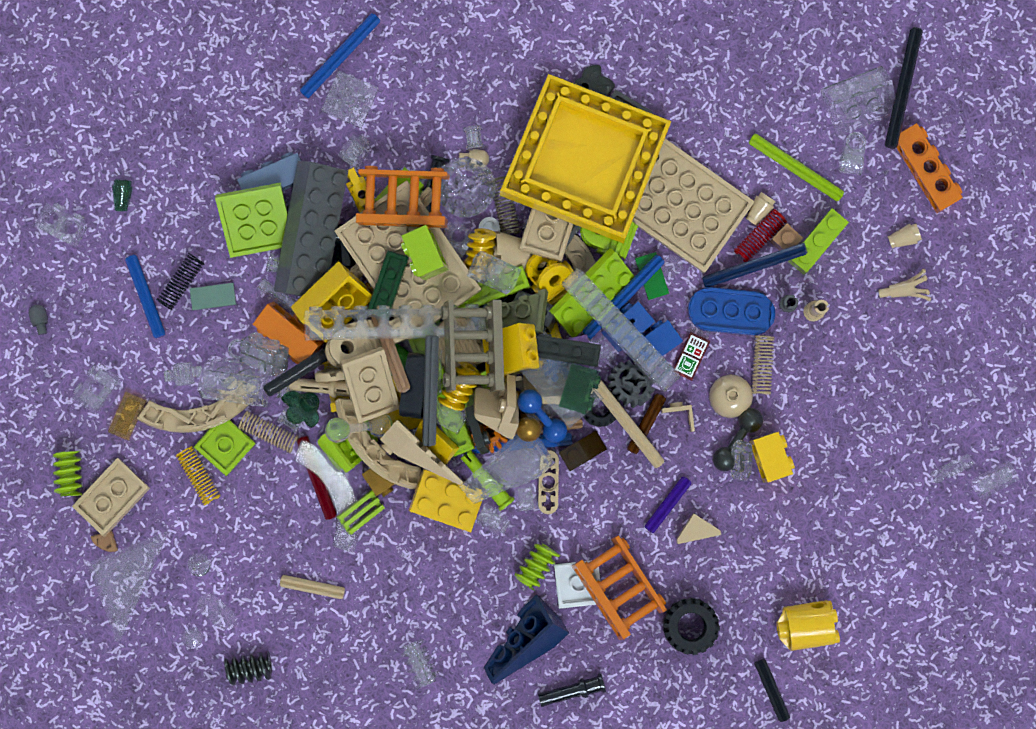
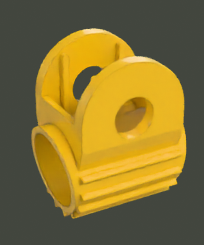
M533 254L526 264V274L533 283L531 288L535 293L546 289L548 291L547 303L553 306L578 281L575 272L565 260L560 263ZM541 262H547L543 270H537Z

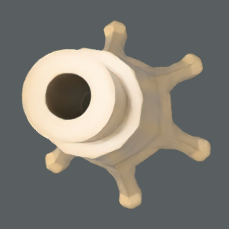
M922 269L920 273L906 281L889 285V288L878 289L880 298L911 296L931 301L930 297L919 294L929 295L928 289L915 288L916 285L927 281V276L923 275L926 270Z

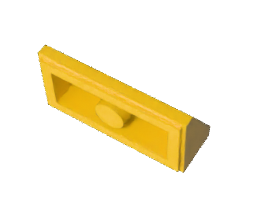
M423 419L420 422L415 433V436L421 442L423 436ZM437 426L436 444L434 446H426L445 465L459 449Z

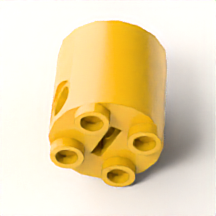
M824 600L782 608V614L776 622L779 639L790 651L840 643L839 632L835 630L834 623L838 622L836 609H833L831 601Z

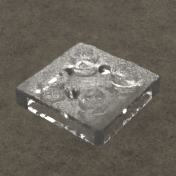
M338 70L321 111L362 129L379 88Z

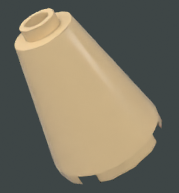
M494 231L497 235L493 239L495 246L492 247L494 254L491 256L493 258V262L490 264L492 267L491 275H499L519 266H523L525 270L526 264L533 254L519 250L522 238ZM541 262L537 269L544 268L547 262Z

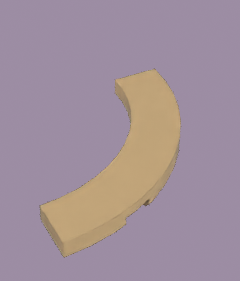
M240 379L226 395L209 406L206 405L189 410H176L163 407L149 400L137 419L148 426L168 432L188 433L203 431L221 425L237 416L256 398L259 391Z
M339 398L335 400L338 418L344 434L363 462L391 483L416 490L422 473L421 467L409 465L389 457L386 451L374 439L370 438L366 431L365 423L357 422L351 399Z

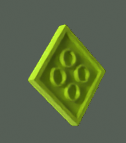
M281 182L215 195L230 258L282 248L288 212Z

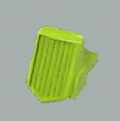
M371 420L365 421L368 435L377 442L375 423ZM340 421L320 436L318 445L337 470L343 468L345 473H347L362 461L345 436Z

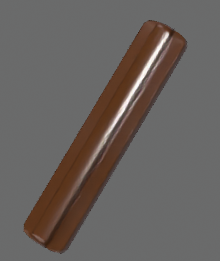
M658 393L655 394L638 426L646 437L666 401V397ZM631 439L627 450L637 454L640 449Z

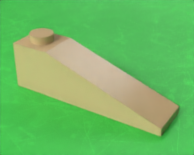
M396 420L380 439L383 442L381 447L388 454L394 453L458 485L464 482L430 449L424 446L401 421Z

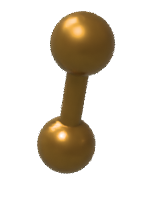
M519 409L517 435L523 441H535L541 434V424L536 418L527 417L526 413Z

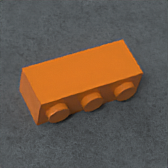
M275 301L268 303L253 323L260 335L270 338L274 342L273 345L277 349L287 352L290 355V359L296 364L318 352L325 343Z

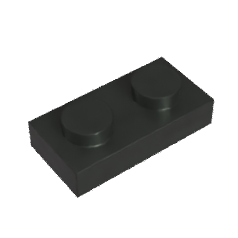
M474 406L466 407V415L477 450L481 454L490 452L488 444H491L489 433L484 431L483 423L476 420Z

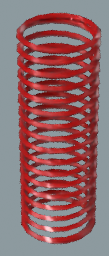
M772 209L771 213H768L766 218H763L761 223H759V226L757 225L754 231L752 230V233H749V236L747 235V238H744L745 241L739 243L740 246H737L734 252L737 255L739 253L744 258V262L750 261V258H753L755 253H758L757 250L760 251L759 247L763 248L761 244L765 246L763 242L767 243L766 240L770 241L771 235L775 236L774 233H777L779 228H782L784 223H787V220L777 210ZM770 215H772L773 217H775V218H776L777 220H779L780 222L778 223V222H777L775 219H773ZM767 217H769L770 219H772V220H773L774 222H776L777 224L775 225V224H774L772 221H770ZM765 220L769 221V222H770L771 224H773L775 227L773 228V227H772L770 224H768ZM763 222L772 228V231L767 226H765ZM761 225L769 230V233L764 228H762ZM759 228L767 233V236L762 231H760ZM756 230L762 233L765 239L759 233H757ZM754 233L759 235L762 238V241L756 235H754ZM751 235H753L755 238H757V239L759 240V242H757L754 238H752ZM749 238L754 240L757 243V245L754 244ZM746 240L751 242L755 246V248L751 246ZM741 245L746 247L750 251V253L747 250H745ZM739 247L743 249L748 254V256L745 253H743L739 249Z

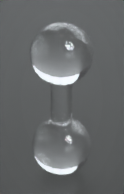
M387 414L370 419L368 422L348 424L345 419L338 417L328 421L325 426V434L330 441L335 443L345 441L350 433L369 431L373 436L382 438L393 425V422Z

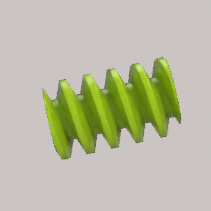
M81 451L57 452L53 454L54 458L59 459V461L53 463V466L59 468V470L53 472V475L60 477L53 481L54 484L60 485L59 488L54 489V492L60 494V496L82 495L81 492L76 491V489L82 487V484L76 482V480L82 478V475L75 473L82 469L81 466L75 465L76 462L81 461V458L75 456V454Z
M544 543L542 545L534 544L537 552H529L532 560L525 558L524 561L527 567L520 566L519 569L522 571V574H514L517 580L534 590L532 586L540 587L541 585L537 578H546L542 571L550 572L551 569L547 563L555 564L552 556H560L559 553Z

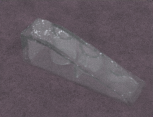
M516 434L513 440L510 439L459 488L475 504L500 492L517 487L522 483L539 478L555 464V461L539 438L532 442H526L521 440Z

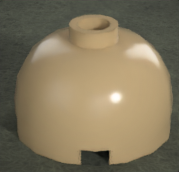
M732 374L722 376L710 388V405L722 417H739L752 405V388L740 376Z

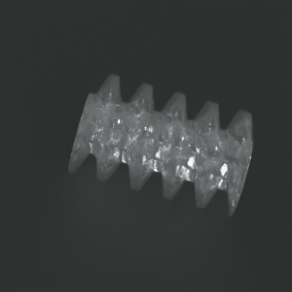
M424 639L415 640L399 648L405 649L400 656L409 658L404 664L412 665L408 673H416L411 680L420 682L415 689H420L435 682V678L439 675V671L432 672L436 666L435 663H428L432 656L424 655L428 651V647H420L425 642Z

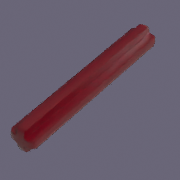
M308 436L298 438L296 442L326 520L335 518L337 513Z

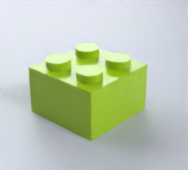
M427 225L402 235L403 242L400 244L405 255L412 259L409 265L414 275L423 280H428L449 270L433 231Z

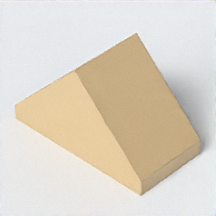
M692 513L677 536L676 543L681 544L721 535V531Z

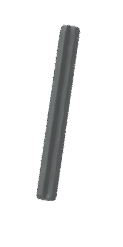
M428 335L425 338L422 444L424 446H434L436 444L439 337L435 335Z

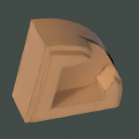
M112 530L105 537L101 534L90 536L92 542L100 549L108 552L119 551Z

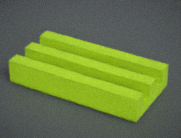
M370 490L339 514L337 519L347 533L352 535L385 509V507L379 502L380 500L374 495V492ZM371 498L372 501L347 521L344 520L346 516ZM374 505H376V508H375V509H373L370 513H368L366 516H364L361 520H359V521H358L356 524H354L352 527H349V525H350L351 523H353V522H354L355 520H357L360 516H362L365 512H367V511H368L369 509H371Z

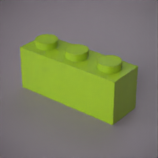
M833 208L830 209L803 241L808 253L788 262L805 275L849 222Z

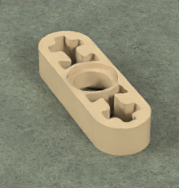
M551 450L544 451L539 457L538 506L544 514H552L558 508L559 458ZM547 454H551V458H555V462L551 463V470L556 469L555 474L550 472L542 474V468L547 470V464L542 461L543 458H546ZM545 476H552L555 480V485L550 489H546L542 485V480ZM541 491H555V496L550 495L551 502L555 503L550 508V511H547L546 507L542 506V502H546V495L542 496Z

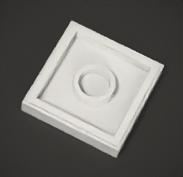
M576 562L554 564L559 609L596 605L571 566ZM599 567L593 570L594 573L592 575L596 581H600Z

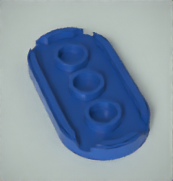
M706 287L697 291L691 297L688 303V316L693 325L703 331L756 336L766 332L774 323L775 307L768 297L760 292Z

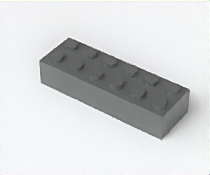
M298 161L274 285L275 292L301 297L330 270L337 235L335 230L338 229L348 170L311 161Z

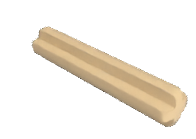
M283 575L280 580L281 587L332 598L343 599L345 593L344 587Z

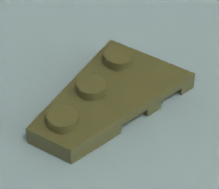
M542 289L536 294L524 295L519 297L518 300L509 303L503 302L502 328L517 323L534 324L536 334H543L548 291ZM480 317L478 330H486L488 328V319Z

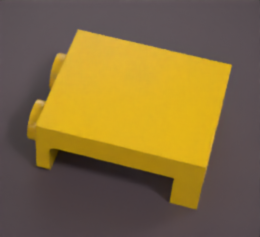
M517 323L502 328L504 379L507 374L524 369L539 368L535 325ZM482 339L484 353L489 351V343ZM485 362L487 375L489 373V364Z

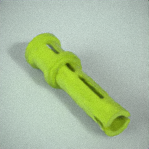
M472 450L467 452V456L464 454L460 458L486 488V495L488 497L491 496L499 506V511H502L515 500L502 487L503 483L493 478Z

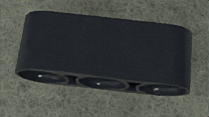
M409 352L407 355L405 373L410 389L405 393H401L400 416L423 419L425 354Z

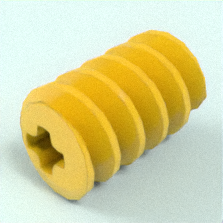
M477 228L474 230L475 233L468 234V238L473 239L474 242L467 243V246L473 249L466 251L465 254L471 256V258L465 259L464 262L470 265L467 268L473 276L489 277V272L492 270L490 264L493 262L491 256L494 254L492 247L495 246L493 239L496 238L497 234L489 229Z
M458 362L462 368L455 367V372L458 375H481L468 362ZM477 384L456 385V390L453 392L442 390L441 393L445 398L438 397V401L450 409L462 411L465 408L464 403H467L469 396L473 394L472 388L477 387Z

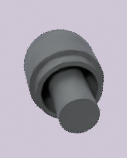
M39 304L33 305L28 312L30 322L33 327L37 328L38 335L47 334L45 324L48 323L46 309Z

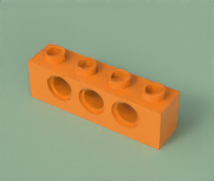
M916 123L900 133L897 150L935 212L939 213L963 198L961 195L962 189L957 182L954 183L949 176L951 172L945 163L942 164L939 160V152L934 145H930L928 142V134L922 126L919 127ZM913 144H919L921 146V154H916L913 152ZM925 162L933 165L932 173L924 170ZM936 181L944 183V191L941 192L936 189Z

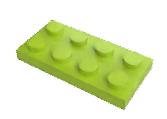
M610 248L549 312L570 337H576L635 276L619 255Z

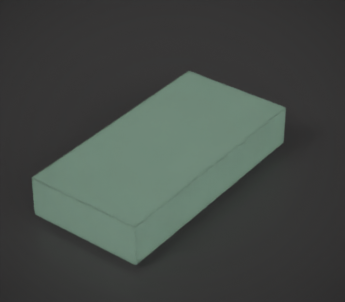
M234 283L190 288L193 311L237 305Z

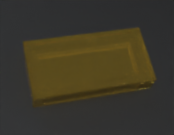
M125 392L108 432L129 441L138 422L137 417L142 412L147 400Z

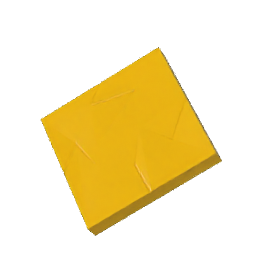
M548 74L501 187L500 196L624 244L671 121Z

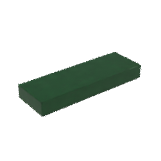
M387 251L366 312L368 315L389 320L409 257Z

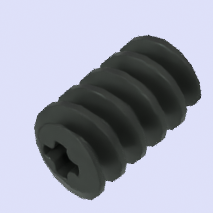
M269 651L267 658H264L262 653H259L258 660L255 659L253 654H250L249 661L246 660L244 655L241 656L239 663L236 657H233L232 664H229L227 658L224 659L226 678L232 686L236 685L237 679L240 684H244L246 678L249 683H252L254 676L257 681H262L263 674L267 680L271 679L272 663Z

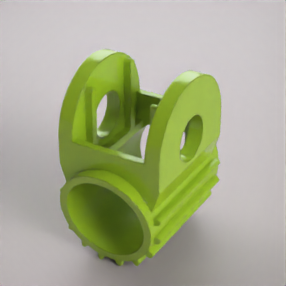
M634 222L631 223L624 244L582 227L580 228V234L586 245L597 249L596 253L604 255L611 248L621 259H626L638 226Z

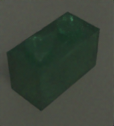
M571 363L559 407L582 414H587L588 410L592 411L595 401L592 394L594 389L598 390L601 382V376H598L599 371Z

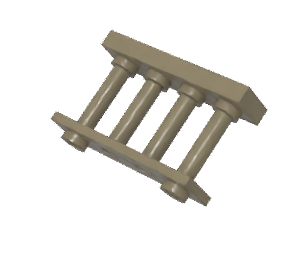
M453 300L444 302V306H441V319H444L446 373L443 374V386L446 387V392H453L456 390V385L487 384L490 387V392L503 391L502 300H492L487 303L485 308H453ZM454 317H485V319H488V328L486 330H454ZM485 339L489 343V351L486 353H455L454 340ZM455 362H486L489 364V373L487 375H455Z

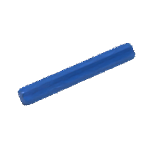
M136 255L128 256L125 258L153 337L160 338L165 335V330L138 257Z

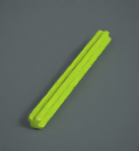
M754 134L749 140L751 146L833 200L839 201L842 198L843 190L758 134Z

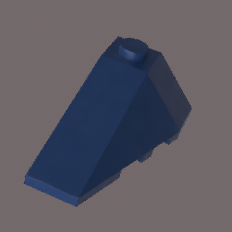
M537 594L521 608L517 614L521 619L515 629L509 627L507 630L508 638L505 645H498L484 666L489 680L494 685L553 649L569 634L562 619Z

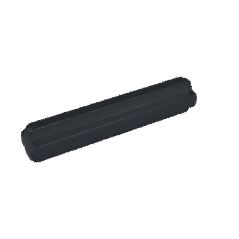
M760 659L755 662V667L778 721H787L790 719V715L767 661Z

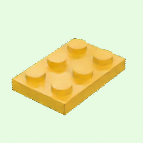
M423 469L408 511L471 532L485 491L465 483L458 485Z

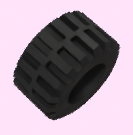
M683 598L678 602H674L667 609L666 615L663 618L662 627L666 640L674 649L687 655H698L700 652H706V649L714 645V641L718 638V631H720L719 619L714 609L700 599ZM687 613L699 615L704 622L702 634L695 639L684 638L678 630L679 620Z

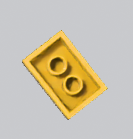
M338 261L291 306V309L305 326L327 343L331 337L342 329V326L346 325L370 302L372 293L361 280Z

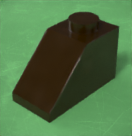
M594 431L560 451L559 455L570 472L604 452L607 448L597 431Z

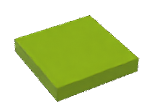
M229 420L221 425L210 428L194 448L227 476L256 443Z

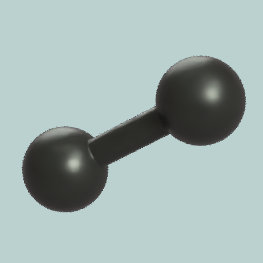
M755 408L745 410L738 418L741 428L729 446L718 448L714 452L712 461L718 470L727 472L736 466L737 455L735 451L748 432H756L762 427L763 416L759 410Z

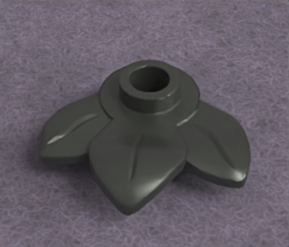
M600 65L587 67L583 71L581 78L574 82V84L579 86L585 85L587 89L602 95L611 93L615 87L611 79L601 76Z

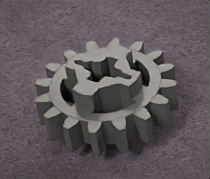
M627 360L625 364L621 361L617 367L615 366L610 371L611 374L607 377L611 381L607 388L613 389L611 393L613 396H617L618 402L620 400L623 401L624 407L629 403L632 408H635L637 405L642 406L652 397L651 394L655 391L651 387L655 380L649 379L652 373L645 372V365L640 368L638 361L633 365L630 360ZM621 373H624V375L622 376V378L619 379L620 374H621Z

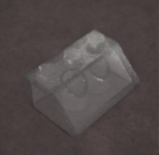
M883 66L821 89L823 102L837 137L891 117L895 94L892 79Z
M210 355L201 370L197 391L202 398L267 407L269 396L265 393L263 386L272 380L275 365Z

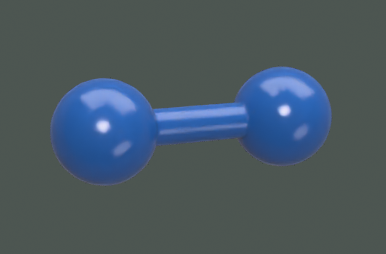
M533 389L522 391L517 399L519 409L526 414H535L544 424L542 431L546 440L552 443L564 440L567 435L565 422L558 418L550 419L541 408L543 401L539 392Z

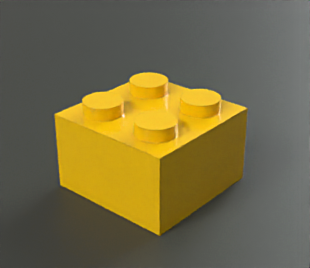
M774 432L749 441L763 483H769L793 474L792 469H795L791 456L786 455L784 448H787V443L784 435Z

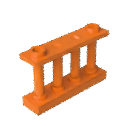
M365 166V169H358V174L361 177H366L365 210L362 211V214L356 213V223L358 225L422 227L427 225L429 228H447L448 219L440 213L441 179L449 180L450 175L448 172H444L443 168H431V171L378 170L377 166ZM375 177L388 178L387 211L384 214H376V211H374ZM397 178H410L409 211L406 215H398L396 211ZM419 179H433L431 212H429V216H420V212H418Z
M618 535L611 539L615 546L589 563H584L583 560H580L571 566L618 639L624 640L631 635L628 630L632 624L655 609L658 613H664L667 609L664 606L666 605L664 598L659 593L656 594L628 551L630 549L629 544ZM620 553L627 564L601 582L599 580L596 581L592 575L594 573L593 570ZM632 571L639 583L614 600H608L604 594L606 588ZM644 590L651 601L627 618H620L616 612L618 607Z

